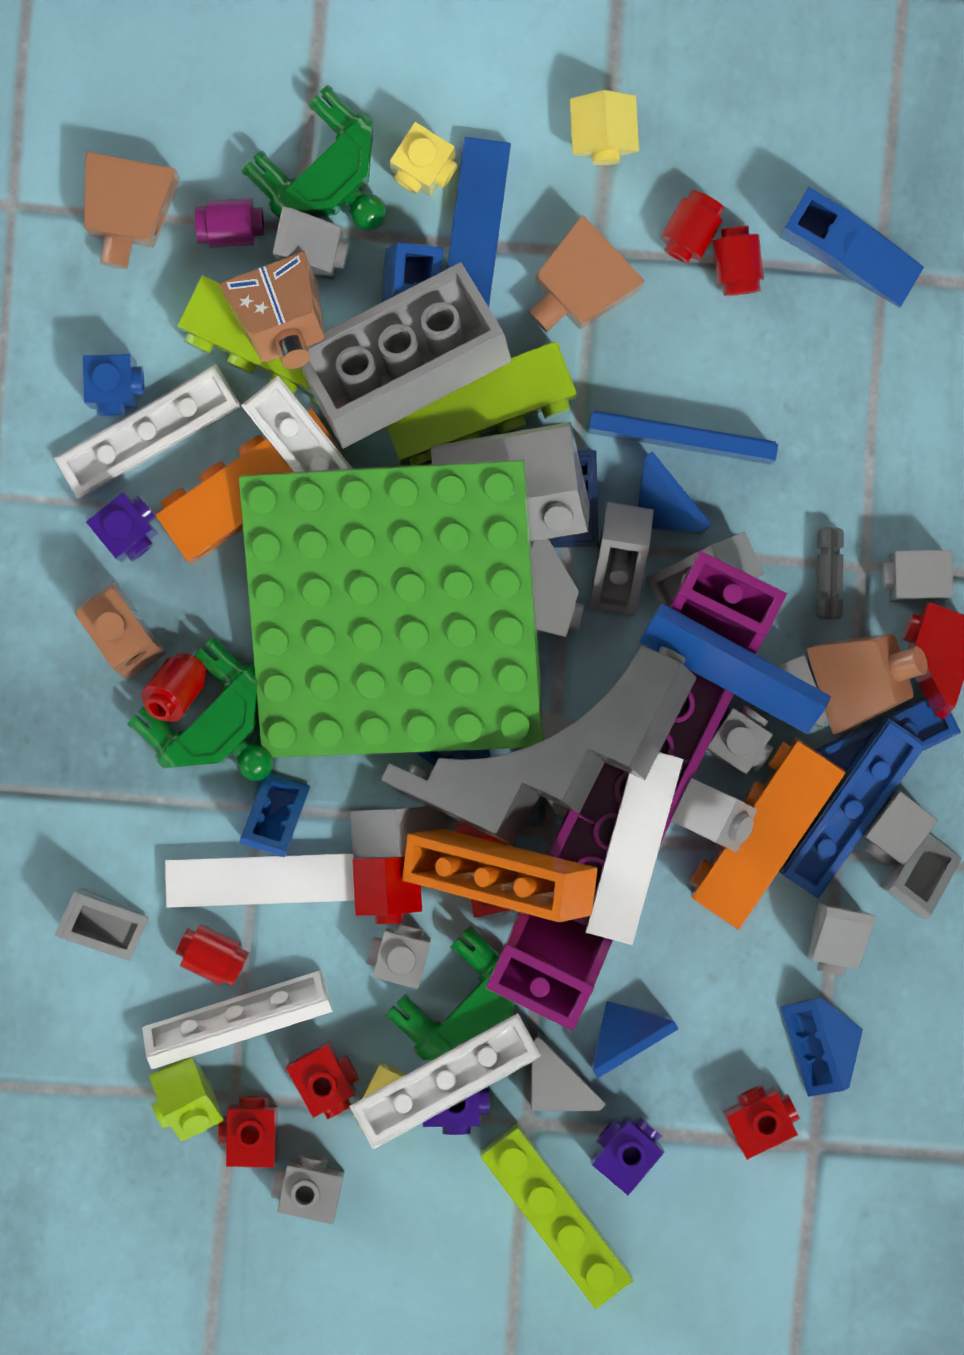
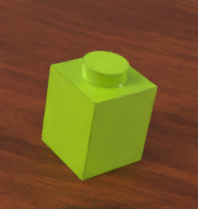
M194 1057L174 1062L149 1075L157 1101L151 1104L153 1112L163 1129L171 1127L181 1142L201 1134L208 1128L224 1121L210 1081Z

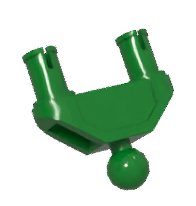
M327 85L320 93L322 94L321 98L331 108L317 94L311 100L308 107L314 110L337 134L336 141L297 179L293 178L290 180L266 156L264 151L258 152L253 156V159L265 174H262L250 161L247 162L241 172L270 199V210L279 218L282 206L314 217L337 215L348 205L350 207V218L354 225L363 230H373L382 225L387 213L386 205L380 197L375 194H363L361 192L369 183L374 121L367 114L361 112L356 114L333 91V88Z
M213 636L205 645L218 657V660L216 661L202 648L198 650L194 657L224 685L221 688L223 693L184 732L180 730L177 733L166 721L152 717L147 712L145 706L138 712L151 724V728L138 715H134L127 725L130 728L132 727L157 752L155 757L158 759L157 763L162 768L224 763L233 754L237 758V770L242 777L250 781L263 780L269 776L273 769L274 761L272 755L259 744L250 745L246 741L256 730L258 701L255 666L253 664L250 666L248 663L243 665L218 641L216 636Z
M471 925L462 933V936L475 949L472 950L459 937L450 948L455 950L481 975L478 978L480 983L442 1023L439 1020L434 1023L408 998L407 994H404L397 1001V1005L409 1018L402 1014L394 1005L385 1014L387 1019H390L415 1043L413 1047L416 1050L415 1054L422 1060H434L513 1016L514 1002L485 988L500 954Z

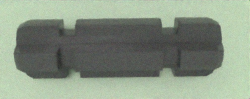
M824 527L817 532V548H821V554L817 555L816 592L820 593V599H816V615L820 619L835 620L843 615V599H839V593L843 592L844 555L840 554V548H844V532L841 528Z

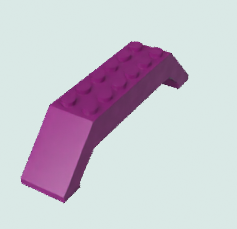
M699 551L670 608L756 654L764 638L767 636L787 593L703 551ZM693 671L691 672L697 678L659 752L683 759L661 842L691 778H693L734 695ZM604 763L580 812L576 813L568 809L546 854L596 867L597 876L594 898L629 774L607 763ZM519 912L485 988L573 1031L595 988L594 985L613 940L586 933L589 916L556 922Z

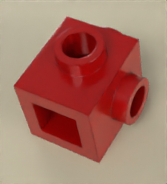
M405 856L352 859L355 916H375V924H396L404 922L403 914L422 912L421 885L403 881Z
M330 1041L291 1061L286 1067L313 1118L324 1113L326 1118L330 1119L350 1108L349 1098L355 1096L357 1091L353 1083L360 1079L348 1056L345 1055L339 1058Z
M763 1085L755 1086L737 1096L740 1103L722 1111L746 1160L798 1136L793 1125L794 1122L800 1120L797 1110L790 1096L786 1094L780 1097L774 1087L765 1090Z
M263 1096L239 1097V1104H231L227 1109V1116H223L224 1121L218 1123V1144L226 1145V1167L274 1168L277 1162L278 1105L267 1104V1097Z

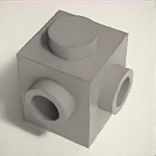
M744 706L741 712L731 708L728 709L720 721L707 751L741 774H747L751 767L759 771L773 750V747L767 744L773 734L764 729L768 721L750 708Z
M396 923L395 930L386 928L383 938L373 936L366 964L375 966L372 977L419 989L431 939L422 937L423 929L402 923Z
M301 1154L299 1161L290 1159L286 1171L277 1169L271 1198L280 1199L277 1212L333 1224L345 1171L326 1167L327 1160L316 1156Z

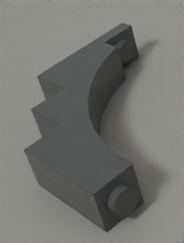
M640 646L629 667L614 687L585 715L556 735L533 746L505 755L466 760L439 758L431 774L412 764H409L405 771L389 763L381 781L410 799L514 847L539 796L579 813L604 763L645 780L697 677L684 665L686 658L679 653L663 646L659 648L658 652Z

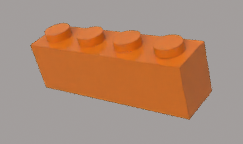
M313 409L307 410L309 415L345 458ZM261 434L243 444L238 449L241 456L227 466L220 461L200 474L199 478L202 483L186 493L184 488H180L160 502L163 510L155 514V516L185 560L191 565L243 530L239 476L245 474L294 472L267 438L264 440Z
M797 737L794 738L790 745L784 741L780 744L768 762V766L774 770L764 784L756 781L742 801L757 809L753 819V829L748 839L741 844L737 853L715 843L721 848L711 863L703 859L689 879V883L694 886L691 891V899L738 930L846 773L842 767Z
M442 828L407 834L403 881L556 922L592 915L597 876L596 867Z

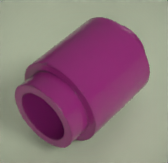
M252 198L207 201L206 206H196L195 229L198 244H209L210 248L255 246L256 236H264L263 208H254Z

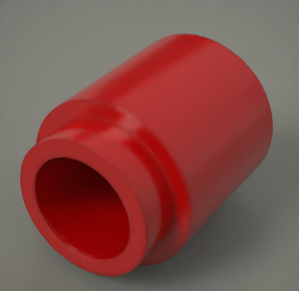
M691 190L688 198L680 200L660 236V239L667 244L664 251L669 256L685 264H688L691 258L701 260L723 221L720 215L724 210V206L700 191Z
M749 226L721 229L722 238L712 241L717 284L722 285L723 295L736 296L761 292L760 280L764 279L759 234H750Z
M183 652L167 658L142 690L141 698L147 712L152 717L161 721L174 722L180 720L204 688V678L206 677L204 665L193 655Z
M200 924L196 931L187 928L175 954L183 957L180 967L220 986L223 982L234 986L250 952L240 948V942Z

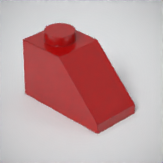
M928 602L919 615L911 614L902 640L909 642L907 649L919 647L924 652L928 665L927 673L917 676L915 679L934 715L945 719L956 707L964 681V615Z

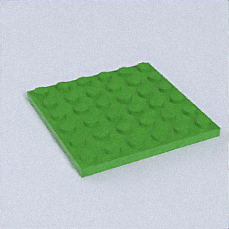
M525 459L245 474L239 476L261 746L270 752L272 758L527 748L544 740Z

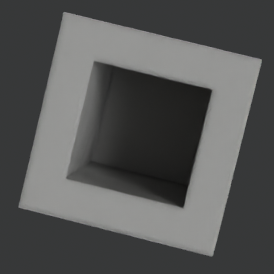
M952 550L894 551L890 553L889 562H883L881 569L883 590H890V601L946 600L952 598Z
M691 778L671 821L737 853L741 844L748 839L752 832L753 819L757 809Z
M894 791L862 836L869 842L865 850L885 866H888L892 860L904 866L938 820L901 791Z

